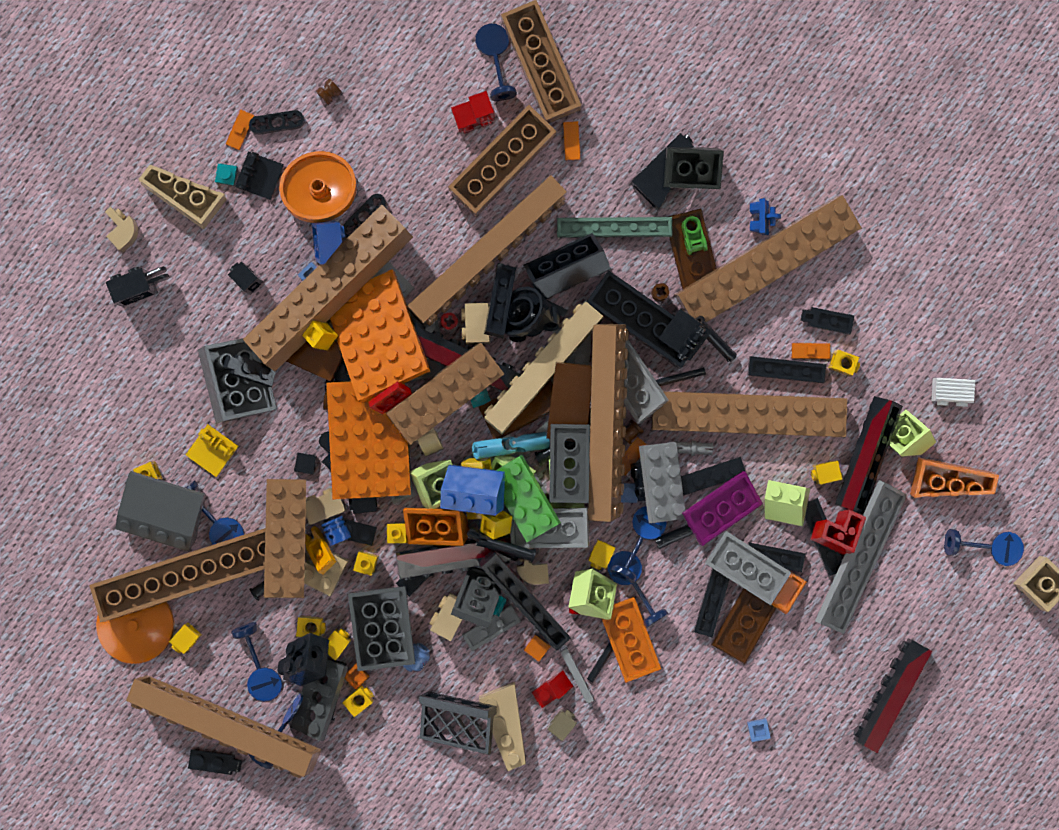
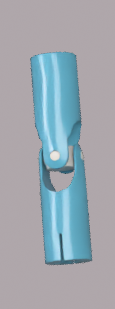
M547 432L521 435L518 438L506 437L477 441L472 444V452L475 459L513 454L515 452H528L549 448L550 440L546 439Z

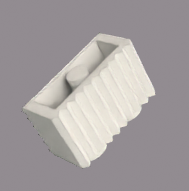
M933 378L932 401H937V405L949 406V402H953L958 407H968V403H974L975 380Z

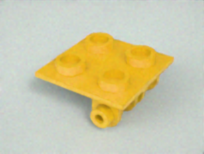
M207 424L198 433V438L188 450L186 456L217 477L239 446Z

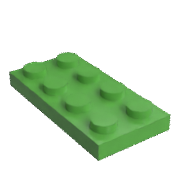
M522 455L496 470L505 472L504 503L526 542L533 540L561 523Z

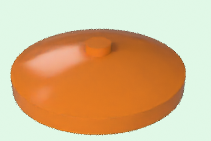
M315 151L299 156L286 167L280 179L279 191L284 206L294 217L309 223H323L341 216L348 210L356 196L357 182L353 169L345 159L334 153Z
M165 602L106 622H100L99 616H97L96 630L98 639L105 651L121 662L139 664L150 661L159 656L172 639L174 632L172 610L169 604Z

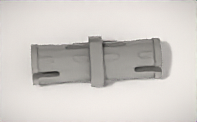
M696 441L676 442L677 447H682L677 448L678 453L691 454V456H695V454H713V450L705 449H713V443H696Z

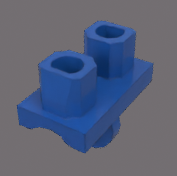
M765 198L759 199V202L750 203V214H759V221H750V231L769 235V220L770 226H776V219H781V214L776 213V207H770L769 214V201Z

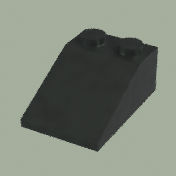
M704 147L666 148L663 187L721 189L724 150Z

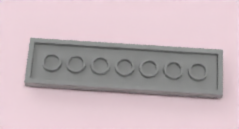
M878 481L863 514L866 519L855 552L851 554L846 553L842 559V563L815 622L842 634L845 633L907 494L883 481Z

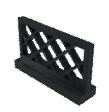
M430 691L419 696V704H422L420 739L488 755L491 753L493 716L497 714V706ZM428 707L434 709L437 714L435 717H430ZM445 711H449L454 717L452 721H447L443 715ZM462 715L468 716L471 721L469 725L465 726L460 719ZM438 717L445 725L440 730L434 722ZM480 718L487 720V728L485 730L477 722ZM454 721H457L462 729L459 733H456L451 726ZM429 724L436 732L433 736L426 734V728ZM471 725H474L480 733L475 738L468 730ZM446 728L453 736L450 740L446 739L442 734V731ZM463 732L470 740L467 744L463 743L459 738V735ZM480 736L486 742L485 748L480 747L476 741Z

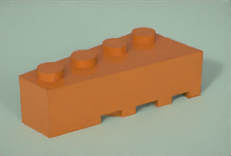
M918 457L910 495L918 498L927 496L995 494L999 475L990 471Z

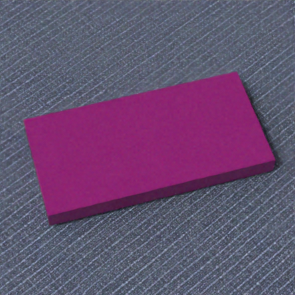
M742 471L685 510L682 514L698 543L703 546L760 507L763 502L747 473Z

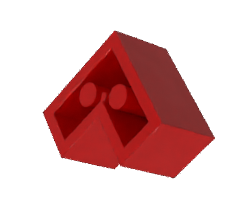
M487 91L469 96L468 102L451 107L459 132L463 131L464 134L474 131V127L479 125L487 127L495 120L494 110Z
M850 509L840 511L835 523L829 520L817 521L811 540L843 555L854 553L866 517Z

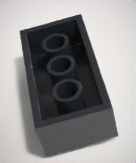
M593 233L523 265L533 288L545 299H549L557 293L566 291L611 269L606 254Z

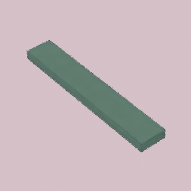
M672 217L557 218V238H582L591 233L596 238L672 237Z

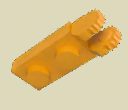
M313 526L311 531L314 538L312 539L311 536L305 534V547L317 571L324 575L336 563V560L321 530Z

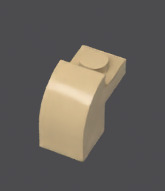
M110 207L105 212L115 222L117 227L106 237L119 251L124 253L136 241L138 226L134 218L131 216L126 218V215L119 208L115 210Z
M434 428L418 439V443L425 456L444 449Z
M520 558V562H524V565H517V571L524 581L535 585L549 584L547 563L532 564L528 560Z

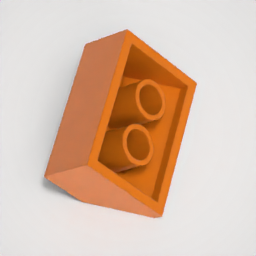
M427 508L403 509L408 544L464 546L468 538L467 532L469 528L468 519L462 511Z

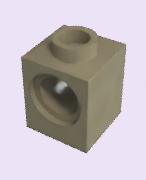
M561 709L547 726V730L563 742L577 724V721L574 719L576 717L575 714L568 709L566 711Z

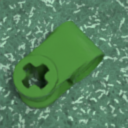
M694 216L686 218L681 226L688 255H692V252L699 250L707 251V242L700 220ZM688 221L695 223L696 228L694 231L687 229L686 224Z

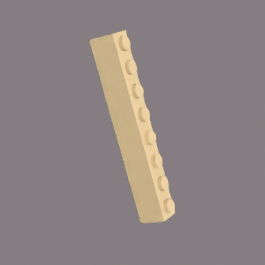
M586 301L583 305L579 303L573 310L574 315L571 319L566 318L560 325L562 329L557 334L554 332L547 340L549 344L545 348L541 347L536 352L535 356L537 358L532 363L529 361L523 367V374L520 377H514L510 382L511 387L507 392L503 390L497 397L499 401L496 405L493 406L491 404L484 412L486 415L484 420L501 435L554 376L555 363H565L593 331V325H597L602 321L603 315Z

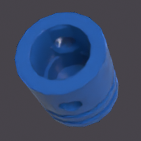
M343 516L321 525L325 528L323 531H326L325 536L330 546L351 538L347 525H344L345 521H342Z

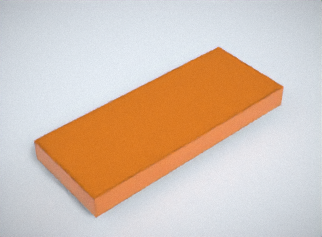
M240 109L225 144L240 150L249 130V122L255 115Z
M563 122L565 161L580 160L579 122Z
M792 343L791 358L830 359V343Z
M639 437L633 441L625 451L624 457H622V464L625 466V476L631 470V464L636 463L640 458L639 446L647 445Z

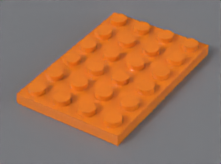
M393 269L370 279L330 318L333 329L338 335L337 341L358 402L363 403L376 397L397 381L404 384L430 372Z
M351 382L326 383L332 500L411 495L408 442L386 413L382 415L370 408L369 401L373 398L363 403L358 402Z

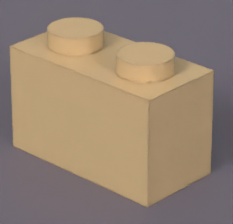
M332 488L322 491L323 495L317 498L315 494L306 498V518L309 525L347 511L343 499L332 500Z

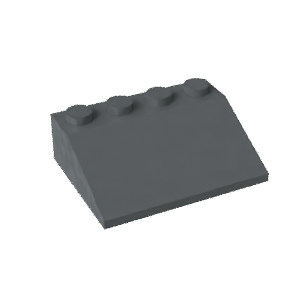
M244 338L206 345L198 349L216 424L277 409L272 387L231 375L230 370L223 368L226 356L234 357V355H240L263 363L245 343Z
M130 471L119 506L115 529L189 552L198 535L205 494Z
M406 586L369 589L349 593L348 599L358 671L416 664Z

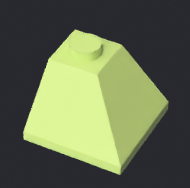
M905 410L898 418L889 446L901 457L922 455L936 443V440L929 428L909 411Z

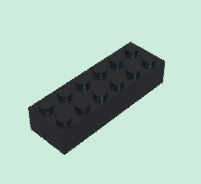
M608 270L586 302L612 323L626 325V329H628L632 337L678 369H681L688 359L681 360L678 358V352L658 339L672 321L674 315Z

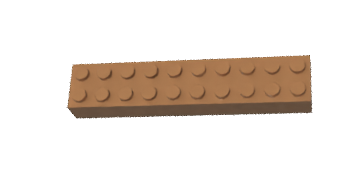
M550 175L407 305L410 313L423 326L434 324L438 320L437 315L439 313L447 312L452 307L451 304L455 299L460 300L466 294L465 291L469 286L473 288L480 281V276L483 273L487 275L494 269L495 262L498 260L500 262L509 255L508 252L512 247L516 249L523 242L522 239L526 234L530 236L537 229L536 227L539 222L543 224L551 216L550 214L553 209L556 211L560 209L566 200L567 191Z
M836 196L674 295L685 312L694 318L703 316L705 322H708L860 230L861 226L844 196Z
M381 205L335 250L325 264H320L243 340L262 362L275 372L307 341L302 335L312 321L326 323L413 236Z
M623 324L593 325L588 520L611 522L619 518L623 514L624 505L621 503V495L624 493L622 476L625 472V466L622 464V457L625 455L623 437L626 434V427L623 426V418L626 417L624 399L627 396L624 379H627L625 360L628 358V349L625 348V344L628 340L629 332L626 329V325Z
M663 391L669 401L652 414L651 430L846 437L847 398Z
M265 528L89 585L100 622L116 619L265 570Z
M148 675L134 679L126 699L136 709L144 708L152 716L167 718L166 721L176 725L179 723L187 731L202 733L201 736L206 739L212 740L214 738L222 746L235 747L237 752L244 755L249 753L255 756L254 759L263 763L266 761L270 762L274 768L278 770L286 769L291 772L292 776L297 778L305 777L314 770L322 750Z

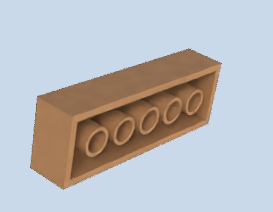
M537 0L501 14V21L543 119L548 123H552L580 111L581 103Z
M528 105L448 186L449 191L477 217L556 136V130Z
M478 343L412 392V395L387 411L386 415L408 444L411 445L495 382L504 373L483 344Z
M267 479L264 598H304L306 480Z

